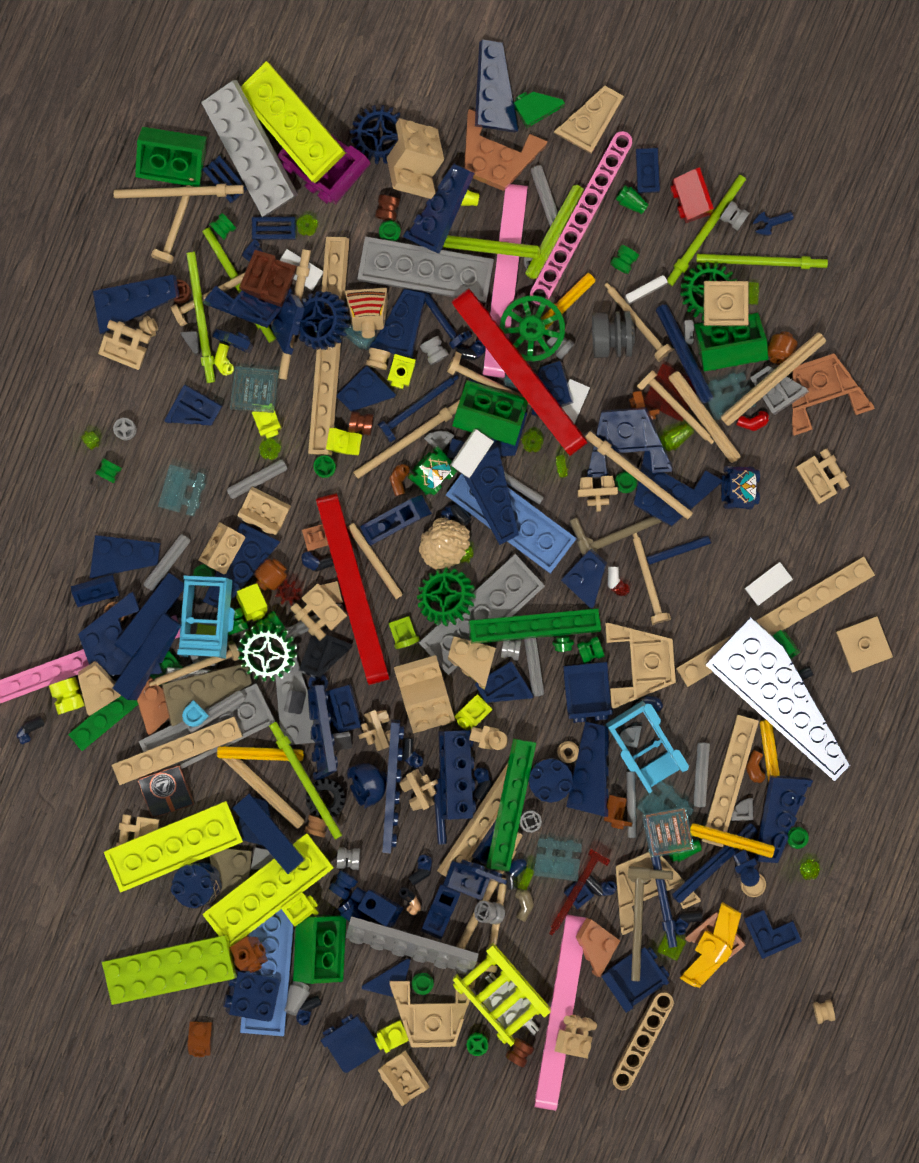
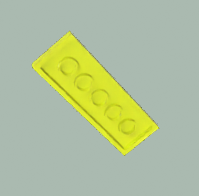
M267 61L241 86L255 115L312 182L316 183L346 154L345 150Z
M224 801L104 851V854L121 893L242 843L243 840L227 801Z
M308 833L293 844L306 860L291 874H287L274 858L202 914L219 936L227 934L230 947L246 937L277 913L282 906L299 893L304 892L334 868Z

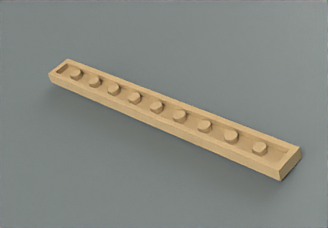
M326 237L322 292H331V294L338 295L339 299L344 300L349 238ZM327 304L330 315H333L331 307ZM335 342V347H328V350H322L321 348L317 350L308 454L332 455V451L326 450L329 428H334L341 343Z
M861 557L756 621L773 636L779 630L786 629L875 576L866 559ZM731 636L676 668L687 687L713 672L706 666V662Z

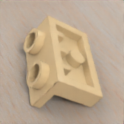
M219 522L199 561L222 574H226L245 540V536Z

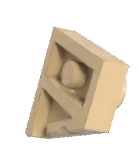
M453 637L448 660L455 666L460 667L465 675L474 679L479 684V687L485 689L496 648L480 643L471 644L469 640Z
M94 661L78 672V679L89 716L121 696L112 689L116 682L97 661Z

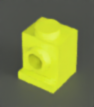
M397 354L394 355L387 379L391 382V386L403 389L404 386L409 387L416 360ZM399 368H403L405 370V374L403 376H399L397 374V370Z

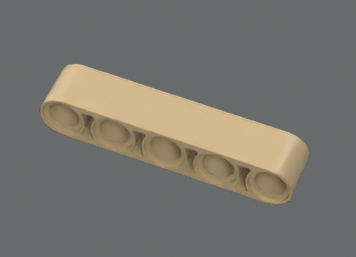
M659 990L652 997L612 1074V1081L617 1089L627 1090L635 1080L673 1007V998L669 992ZM660 996H667L669 998L666 1006L661 1007L657 1004ZM651 1015L659 1017V1021L655 1026L647 1024V1019ZM640 1035H647L649 1040L647 1044L639 1045L637 1038ZM631 1054L638 1056V1062L634 1065H630L626 1061L627 1057ZM619 1074H626L628 1076V1081L625 1084L616 1082Z

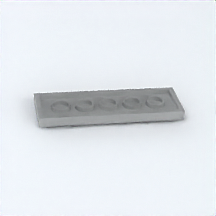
M237 80L231 81L201 102L262 217L268 216L298 196Z
M365 237L357 280L454 298L469 288L480 302L486 303L494 259L441 250L440 254L422 246Z
M515 554L473 592L476 595V599L470 601L474 603V607H468L470 615L466 613L462 615L464 621L458 618L456 619V625H453L450 621L448 627L441 623L423 638L419 644L431 656L436 655L439 665L449 675L458 667L448 660L453 637L471 641L468 625L470 620L512 617L545 586Z
M256 683L242 690L245 701L194 732L235 716L243 737L221 745L227 747L268 727L276 721ZM182 721L173 727L169 726L138 742L143 752H146L194 732H190L185 722ZM218 747L210 749L208 751H205L203 753H200L178 763L172 764L155 772L179 764L181 769H183L217 752Z
M351 917L346 938L355 944L366 943L371 945L373 949L390 950L396 956L407 955L413 957V960L424 963L427 961L434 963V966L441 969H446V967L455 969L456 973L467 975L474 969L479 955L475 952L355 917Z

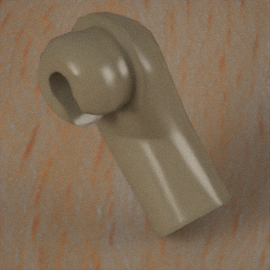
M520 888L515 893V897L519 899L521 905L516 918L526 922L534 902L531 893Z

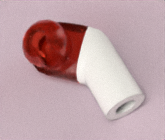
M608 567V587L616 595L625 596L630 592V587L619 579V567Z

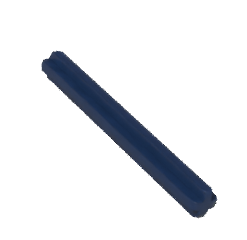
M666 304L656 308V313L701 403H708L713 399V396Z
M750 823L737 836L752 839L758 831ZM724 845L672 893L673 898L678 903L683 902L740 849Z

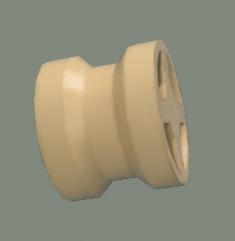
M370 348V357L366 360L365 365L387 370L386 361L390 358L391 353Z
M831 999L826 1000L824 1003H813L817 1024H822L825 1020L835 1021Z

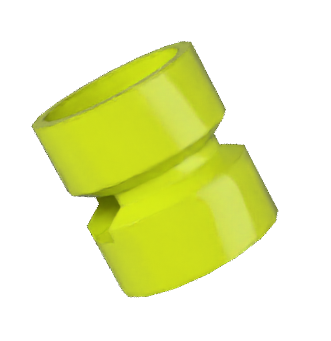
M76 677L49 685L52 697L57 699L54 704L58 715L85 706L82 694L77 693L79 685Z

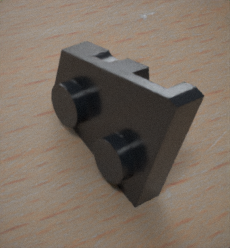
M311 635L298 672L319 679L352 648L353 644L326 635L319 641L315 635Z

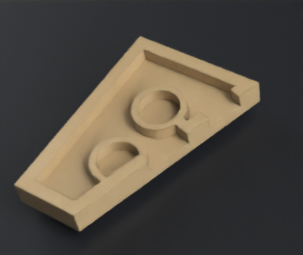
M604 86L576 113L571 115L566 122L559 126L554 133L592 154L624 96Z

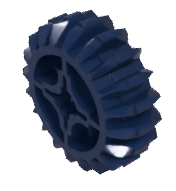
M374 105L372 106L373 113H369V110L366 108L364 109L365 117L361 114L357 115V118L361 121L360 123L353 121V126L358 129L350 130L352 135H356V137L351 138V143H358L354 148L357 150L362 149L361 153L364 155L368 154L367 159L371 161L372 157H375V164L378 165L379 158H383V163L387 164L386 157L399 139L397 133H393L384 127V122L386 119L395 125L400 117V113L397 112L392 116V107L386 113L384 105H381L380 111H377ZM378 119L377 125L374 128L363 130L368 122ZM381 125L383 134L386 133V135L381 137L378 145L377 136H374V134H378ZM362 136L375 142V151L369 149L364 144ZM396 140L390 149L381 151L385 142Z
M316 291V294H309V299H302L305 309L298 331L300 341L305 342L306 346L316 350L320 348L328 350V347H335V342L341 343V335L347 336L344 330L350 327L349 324H346V321L351 319L349 315H346L349 309L344 306V300L339 299L338 295L331 294L328 291ZM327 304L331 307L333 315H330ZM311 326H314L317 337L312 332Z

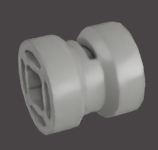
M731 201L720 217V220L729 222L732 228L738 231L749 215V212L745 209H739L737 204ZM735 211H738V212L735 214V216L733 217V219L730 220V218L732 217V215L734 214V212H735Z
M551 337L546 343L547 346L551 349L558 338ZM564 337L560 347L556 350V356L561 360L575 343L571 339Z
M439 336L428 340L420 346L423 353H428L427 360L430 365H434L449 356L447 350L440 346L442 341Z
M526 810L521 814L520 825L523 830L532 833L540 828L542 820L538 812Z
M338 847L337 868L344 869L345 867H350L352 870H359L360 848L347 850L345 847Z
M480 901L475 907L474 914L479 922L496 925L503 921L505 909L501 903Z

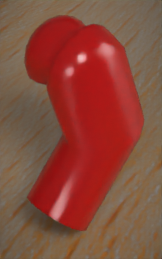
M760 411L758 415L751 419L740 416L736 425L756 431L767 425L769 415L765 411Z

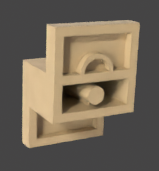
M399 118L395 124L399 140L387 156L392 187L395 190L432 199L435 195L432 177L444 161L438 129Z
M436 655L394 667L413 733L455 721Z

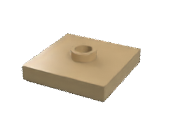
M704 281V326H748V281Z
M877 616L836 632L851 673L893 657Z

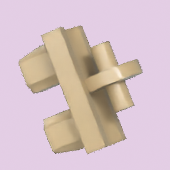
M602 476L601 488L593 489L592 477L580 478V490L577 491L578 497L595 496V499L587 500V506H596V512H601V505H609V498L600 499V496L618 494L613 476Z
M374 710L363 714L366 723L361 725L363 733L358 735L359 739L366 738L368 745L374 743L377 751L388 748L390 744V730L384 732L381 724L389 721L387 711L376 712Z
M484 726L483 729L472 728L469 740L479 742L480 748L502 750L508 744L507 735L499 731L498 728Z
M419 769L408 773L399 783L404 792L413 789L416 797L409 800L413 811L422 808L425 810L435 804L432 796L437 794L433 787L438 784L437 779L430 781L427 774L422 776Z

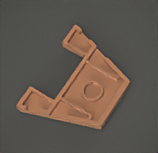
M469 109L467 114L464 168L475 173L473 179L504 191L522 173V170L545 149L548 141L529 134L522 152H518L480 136L483 128L475 127V111Z
M835 354L801 364L792 371V380L809 390V393L792 403L793 436L813 430L806 411L807 407L846 394L849 396L855 415L875 409L874 405L867 399L864 392L858 387Z

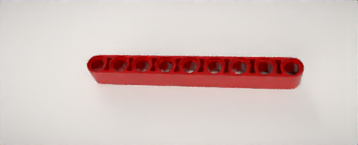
M468 288L452 300L453 306L564 450L571 456L586 445L588 441L475 294Z
M334 493L316 498L368 685L390 680L338 495Z

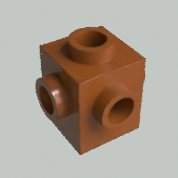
M245 937L230 947L234 956V963L240 971L256 972L262 968L261 965L268 961L265 955L266 950L259 942L258 937Z

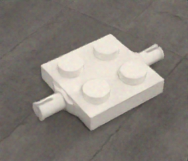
M492 972L489 973V976L485 977L490 984L493 982L490 977L493 980L497 979ZM512 981L505 982L483 1004L492 1012L516 991L515 988L517 986ZM526 997L519 999L497 1020L506 1029L530 1008L531 1002ZM532 1018L524 1024L532 1035L536 1033L534 1029L537 1032L540 1030Z

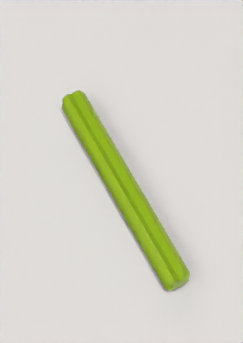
M574 185L540 245V257L533 258L526 270V276L536 279L584 193V188Z
M450 235L447 236L443 245L446 248L528 258H539L541 252L540 247Z

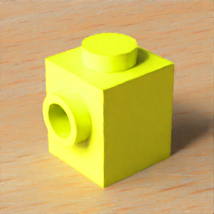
M257 583L237 591V600L247 621L251 619L256 621L265 616L267 604Z

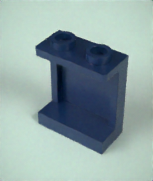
M607 662L563 666L568 719H573V723L585 722L586 717L595 716V720L608 719V715H612Z
M644 945L641 946L640 981H631L632 953L604 971L601 975L626 1013L657 989L669 984L667 978L670 975L663 965L659 967L654 960L658 957L651 947L646 949Z

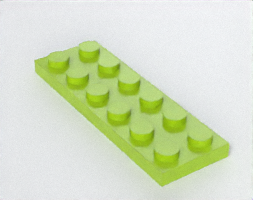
M227 934L102 962L112 1005L237 978Z

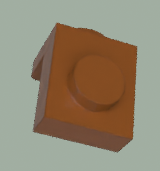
M641 391L632 393V398L629 399L630 408L645 407ZM659 409L648 411L651 420H656L655 416L660 414Z
M609 795V800H607L608 817H604V821L611 822V827L624 830V826L632 827V822L622 820L627 798Z
M190 1022L188 1035L189 1055L199 1058L211 1055L212 1022Z

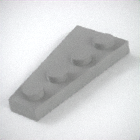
M297 657L291 658L295 661L294 666H289L290 672L285 673L283 671V678H279L276 674L280 729L285 736H288L291 741L290 745L315 743L310 735L314 720L309 719L308 690L302 673L298 672L300 666ZM285 658L274 659L275 666L281 664ZM289 690L305 693L301 714L284 711Z

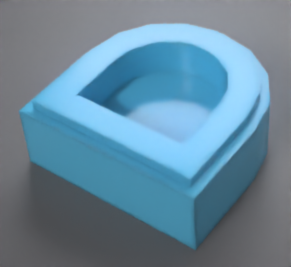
M193 700L184 709L182 717L188 726L198 727L209 715Z

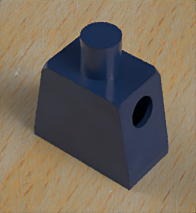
M357 887L351 896L353 900L360 903L358 906L360 911L386 927H393L404 909L401 905L375 890H368L366 892ZM373 900L376 902L375 908L371 906Z

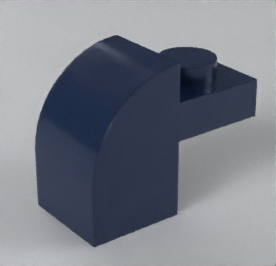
M440 885L421 932L441 940L461 893Z

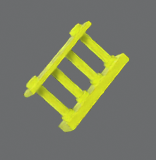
M492 943L486 948L487 958L463 979L456 974L453 977L455 982L453 986L460 994L464 993L498 1031L497 1037L504 1044L508 1043L512 1046L515 1039L511 1035L533 1016L541 1014L545 1018L551 1012V1008L500 949ZM497 964L502 969L501 975L476 996L468 985L491 965L495 966ZM512 981L517 986L515 988L516 991L490 1012L482 1002L505 982ZM526 997L531 1002L530 1008L505 1029L497 1018L519 999Z

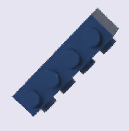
M470 730L438 731L442 819L473 818L476 805L475 801L472 800L475 782L471 774V769L474 768V759L471 756L473 741L469 740Z

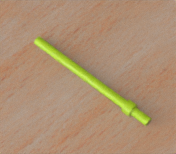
M739 175L683 257L675 263V268L668 277L667 284L673 286L679 276L686 272L689 267L688 263L746 181L745 177Z
M210 227L203 230V234L230 279L239 276ZM238 284L235 287L240 293L242 290L239 289L240 284ZM255 324L258 330H262L269 343L276 340L269 326L266 328Z
M188 252L186 254L202 350L201 364L205 369L206 382L211 383L215 382L213 364H215L214 356L211 355L196 255L195 252Z
M697 254L696 257L697 263L801 267V269H810V267L827 268L828 259H811L810 256L785 258Z
M277 722L272 723L269 727L277 739L276 744L279 749L284 751L334 839L341 837L342 833L290 746L291 741L288 736L283 734Z

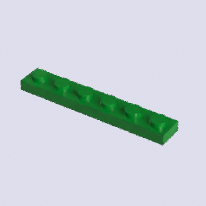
M598 609L470 620L468 622L471 644L601 631Z
M168 651L163 662L160 663L163 672L151 674L150 677L155 679L165 675L167 667H184L171 651ZM120 696L93 713L68 735L80 750L84 751L136 708L138 702L137 700H127Z
M513 738L486 866L489 869L510 871L536 743L533 741Z

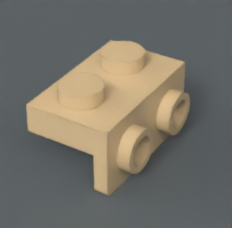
M252 487L237 516L248 524L260 527L268 534L276 535L281 529L291 506Z
M406 1051L390 1059L378 1069L381 1079L388 1085L394 1098L399 1101L401 1106H404L411 1099L430 1087Z

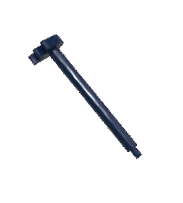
M421 292L427 294L425 303L452 341L449 345L452 350L472 337L469 331L457 335L430 295L426 292Z
M457 375L453 378L450 377L387 424L384 421L377 424L388 441L391 443L395 440V435L391 429L452 386L459 377Z

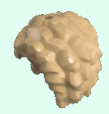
M438 518L433 522V527H430L428 531L421 535L419 546L421 557L427 565L435 570H444L445 567L449 569L451 566L459 564L461 558L466 555L465 550L469 548L470 531L464 525L454 520Z

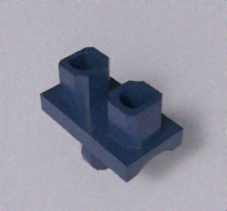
M746 850L733 855L737 878L741 877V882L747 887L757 885L760 875L756 870L757 862L755 858L750 860Z

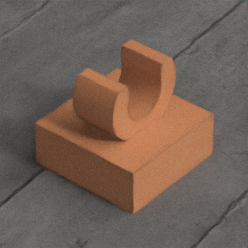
M323 524L302 530L308 551L329 546Z

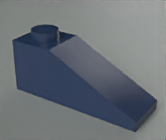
M419 495L365 523L360 528L368 544L371 546L432 513L423 495Z

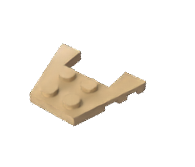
M605 623L606 643L629 641L633 683L632 687L610 688L611 708L619 707L676 683L672 639Z
M650 851L615 866L622 935L633 931L634 924L632 906L635 899V882L628 878L629 866L647 867L653 870ZM660 854L662 870L673 871L672 880L664 879L666 891L673 888L676 890L685 881ZM653 878L644 883L643 901L658 895L656 881ZM693 891L680 904L682 909L701 902V900Z
M475 980L468 985L471 990L475 986ZM389 981L411 1047L456 1046L463 1018L470 999L464 993L460 994L455 989L454 1003L410 1004V981Z

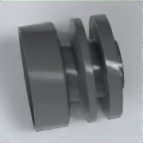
M624 311V321H620L619 312H615L614 322H609L607 312L592 313L594 358L609 357L610 348L614 347L617 357H621V347L625 348L626 357L632 356L635 333L630 311Z

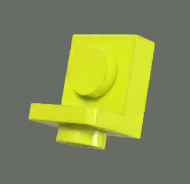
M271 405L252 412L261 437L266 436L269 439L279 434L278 431L282 428L274 408L272 411Z
M329 428L326 450L346 455H359L362 434Z
M477 694L454 718L461 728L471 731L493 709Z
M303 892L281 907L294 926H297L312 913L315 916L319 914L315 908L318 906L317 902L311 895L307 897Z
M401 1020L378 1030L376 1033L378 1037L375 1038L379 1049H384L386 1053L409 1041Z

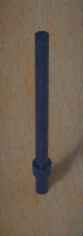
M652 816L647 817V819L645 817L643 821L653 870H662L660 856L655 855V853L659 854L658 846L656 848ZM655 879L663 916V931H666L669 948L676 947L677 941L674 931L676 925L675 920H672L664 879Z

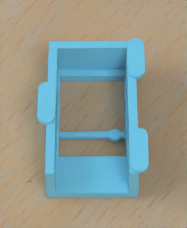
M184 576L182 626L177 654L184 657L191 655L226 659L228 632L233 630L235 614L234 609L230 608L232 580L223 577ZM195 585L220 587L217 620L192 618ZM191 624H217L216 635L190 634Z
M641 701L606 723V726L621 748L620 755L628 769L632 772L635 771L647 792L651 793L652 786L678 770L682 772L687 771L689 765L681 752L677 749L674 750L659 727L661 720L652 705ZM643 712L660 740H655L652 745L631 756L615 729ZM662 743L667 753L639 769L635 759Z

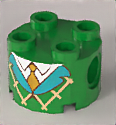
M438 446L433 448L435 453H427L412 469L414 475L409 473L407 476L422 489L425 495L430 493L434 496L442 488L440 483L444 479L449 480L458 471L450 466L452 461Z

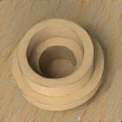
M149 316L143 317V320L139 321L140 329L144 331V334L151 337L156 336V331L158 330L156 321Z
M566 741L559 745L557 754L561 761L572 763L578 757L579 748L575 743ZM566 748L572 749L571 756L564 754Z

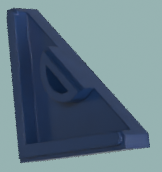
M407 958L366 984H363L362 989L394 997L389 981H405L411 959Z

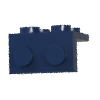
M462 859L461 863L452 861L443 886L483 900L490 880L504 885L507 884V880L502 879L503 874L488 870L484 866Z
M235 968L237 978L228 980L230 990L229 995L226 994L224 997L223 1007L226 1008L225 1011L233 1016L270 1022L273 1019L280 986L279 979L240 971L239 968Z
M359 1014L346 1016L341 1020L342 1024L334 1028V1026H331L323 1031L322 1034L324 1036L320 1039L324 1047H328L345 1073H348L380 1052L374 1037Z

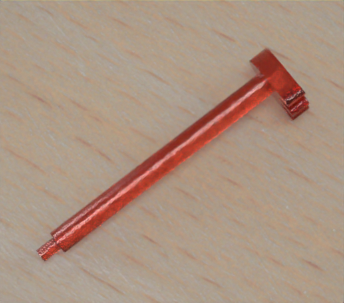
M590 849L588 855L591 856V859L551 926L552 929L549 932L550 935L553 936L554 932L558 931L597 862L599 861L608 866L611 860Z

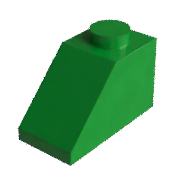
M524 92L516 97V102H514V108L526 129L565 106L563 99L536 92H531L530 94Z

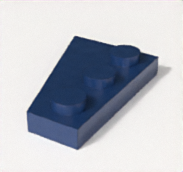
M404 289L391 310L384 328L379 330V334L369 349L376 348L391 354L412 358L427 294Z
M95 535L90 579L158 565L161 543Z

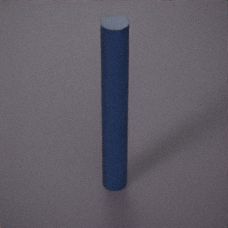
M705 536L647 556L646 558L648 564L651 565L709 545L711 542L709 536Z
M436 778L438 784L433 787L437 793L434 795L438 844H447L445 819H442L440 778Z

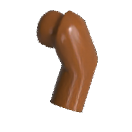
M406 464L396 466L390 476L395 497L405 494L402 482L410 472Z
M753 750L746 764V770L753 782L762 783L765 780V774L762 773L759 763L763 754Z

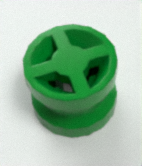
M223 213L219 215V219L209 224L223 240L227 238V234L230 231L234 232L237 229Z
M103 458L101 461L102 465L100 469L96 470L95 474L115 483V476L121 472L122 468Z
M475 1032L468 1037L466 1044L470 1054L481 1056L488 1050V1039L484 1034Z

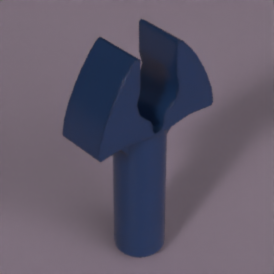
M762 212L752 225L759 222L767 223L764 229L757 230L755 233L771 236L770 230L772 226L794 219L792 212H787L769 218L765 216V212Z

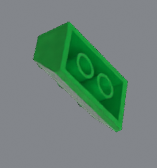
M142 127L137 139L135 177L200 187L206 155L207 137Z
M758 313L748 314V326H704V323L694 324L699 356L704 372L768 360L767 339Z
M467 380L452 426L469 432L477 429L489 438L515 445L528 402L524 397Z
M311 914L296 926L293 981L309 984L343 982L345 918L338 915L315 916Z

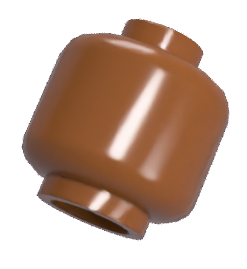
M782 331L780 334H774L768 345L770 361L777 365L782 364L797 351L798 342L789 332Z
M275 558L272 560L265 559L255 570L254 574L258 579L255 583L264 591L267 588L276 590L287 578L285 572L287 568Z

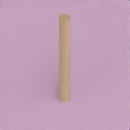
M354 523L349 525L347 529L395 599L403 595L359 529Z

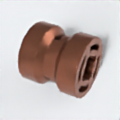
M379 195L378 203L380 208L376 210L375 217L386 221H396L397 213L394 210L399 206L400 199Z
M177 279L179 297L173 301L183 304L190 299L192 291L185 281Z
M352 411L349 432L356 433L362 431L364 435L370 436L374 414L367 413L362 416L359 412Z
M516 1037L513 1044L514 1050H509L505 1057L524 1068L527 1063L525 1057L531 1055L535 1048Z

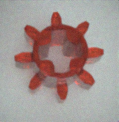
M285 579V585L277 587L280 589V593L276 594L275 597L282 598V605L289 601V604L293 606L292 600H301L297 596V592L302 591V589L294 587L296 581H293L290 585ZM292 587L294 596H289L286 599L283 590Z

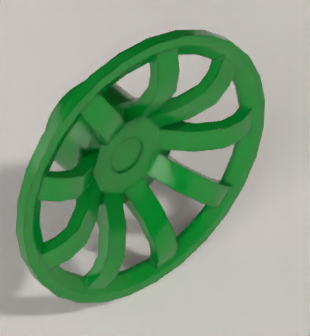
M525 296L513 301L506 308L500 320V328L505 334L520 332L521 336L513 344L516 348L524 340L528 341L527 356L521 354L526 361H540L554 354L560 347L565 334V323L560 310L550 300L539 296ZM528 301L541 302L535 315H531ZM521 303H523L526 314L524 318L511 311ZM547 305L555 312V315L542 320L540 317ZM508 315L520 323L519 327L505 328ZM559 320V333L545 329V325ZM543 334L558 338L551 349L543 340ZM534 341H538L546 353L533 356Z

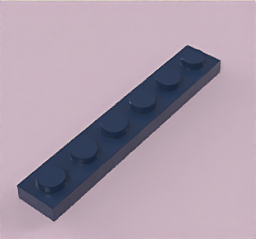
M395 719L391 720L382 853H391L392 847H396L397 834H393V826H398V813L394 812L395 804H399L400 791H396V782H401V769H397L398 761H402L403 748H399V739L404 738V726H400V720Z

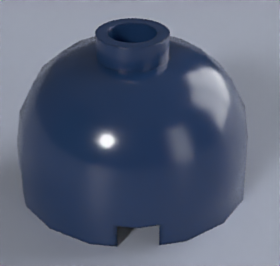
M367 763L352 766L347 770V778H352L353 781L350 789L360 806L364 805L366 809L375 805L383 798L386 791L385 784L387 783V777L383 771L380 772L376 766Z

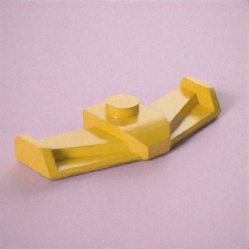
M724 902L721 903L714 933L712 934L707 930L704 932L695 948V951L702 955L680 977L681 980L693 987L700 988L724 962L728 961L733 952L732 947L741 912Z

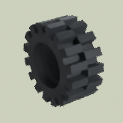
M321 779L314 782L313 785L318 794L322 790H329L334 795L333 804L326 807L330 815L334 817L340 813L345 805L346 798L343 787L332 779ZM307 792L306 805L309 811L316 817H321Z

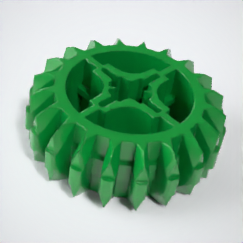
M706 262L704 270L698 264L696 266L698 272L694 269L689 270L692 278L685 275L684 280L688 284H681V288L687 291L681 292L680 296L688 298L682 304L690 303L691 306L688 307L687 312L695 309L694 318L699 313H702V321H704V285H693L694 281L704 275H710L708 281H716V277L722 281H737V279L729 280V277L733 274L732 271L728 272L727 275L723 273L726 270L725 266L720 271L717 270L718 263H714L713 269H710L709 262ZM692 291L703 297V307L696 303Z
M445 567L443 573L436 569L435 576L429 573L430 579L428 581L422 579L425 586L418 587V590L422 593L417 595V599L421 601L418 603V607L423 609L421 611L424 617L427 616L429 622L434 621L438 626L443 623L444 626L448 627L450 621L453 625H456V619L458 618L464 621L462 615L464 613L470 615L468 607H474V603L470 600L476 599V595L472 593L475 587L470 585L471 580L465 578L466 575L463 572L458 574L457 569L454 568L450 572ZM451 582L459 584L462 592L453 590ZM431 602L440 604L442 612L434 610Z
M269 622L267 628H265L263 623H260L259 630L256 626H252V633L246 631L244 633L246 638L240 639L242 646L238 647V651L242 652V654L238 656V659L245 660L241 667H249L247 670L248 675L252 671L255 672L254 679H258L259 675H263L262 681H266L268 676H270L271 681H275L276 674L279 678H283V671L289 673L291 670L289 666H294L295 661L291 658H296L297 653L292 650H295L297 645L289 644L293 641L294 637L289 636L286 638L288 630L285 629L281 633L279 631L281 625H277L276 629H272L273 624ZM266 636L264 644L256 645L255 647L250 646L255 639ZM273 638L282 644L284 650L274 645ZM267 645L269 652L271 653L268 659L266 652L264 651ZM251 654L261 659L262 666L253 660ZM279 657L285 658L278 666L269 668L271 660L279 659Z

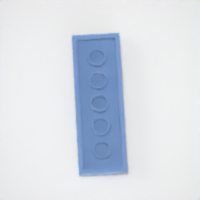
M461 474L446 496L490 528L463 474ZM508 488L519 536L507 542L551 573L577 538Z
M282 909L249 933L248 936L258 937L259 942L266 950L265 955L268 959L267 962L261 965V969L252 972V974L274 977L280 981L273 1019L267 1022L242 1017L240 1033L273 1036L285 1035L286 1012L284 1010L288 997L294 925Z

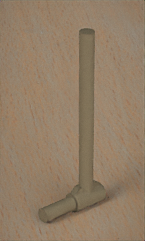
M652 516L593 542L592 539L585 536L578 518L570 521L582 556L591 548L597 553V549L662 522Z
M629 866L628 878L635 882L631 981H640L644 883H647L651 878L672 880L673 871Z

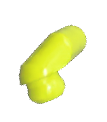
M219 343L214 363L219 372L227 376L233 373L234 366L227 359L229 346Z

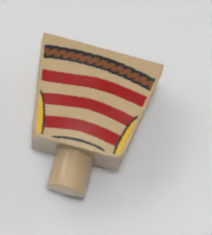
M387 288L345 291L346 304L349 309L348 313L351 317L350 321L353 330L362 331L364 338L374 337L375 330H382L385 325L388 306Z

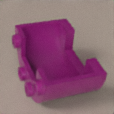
M333 136L345 150L346 154L314 183L283 148L277 156L283 162L284 169L290 174L293 171L306 183L304 187L312 194L318 192L317 196L326 204L329 202L336 205L371 164L364 154L351 145L347 147Z

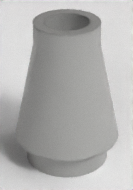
M293 981V984L289 985L284 1011L296 1016L310 994L308 992L310 987L302 982Z

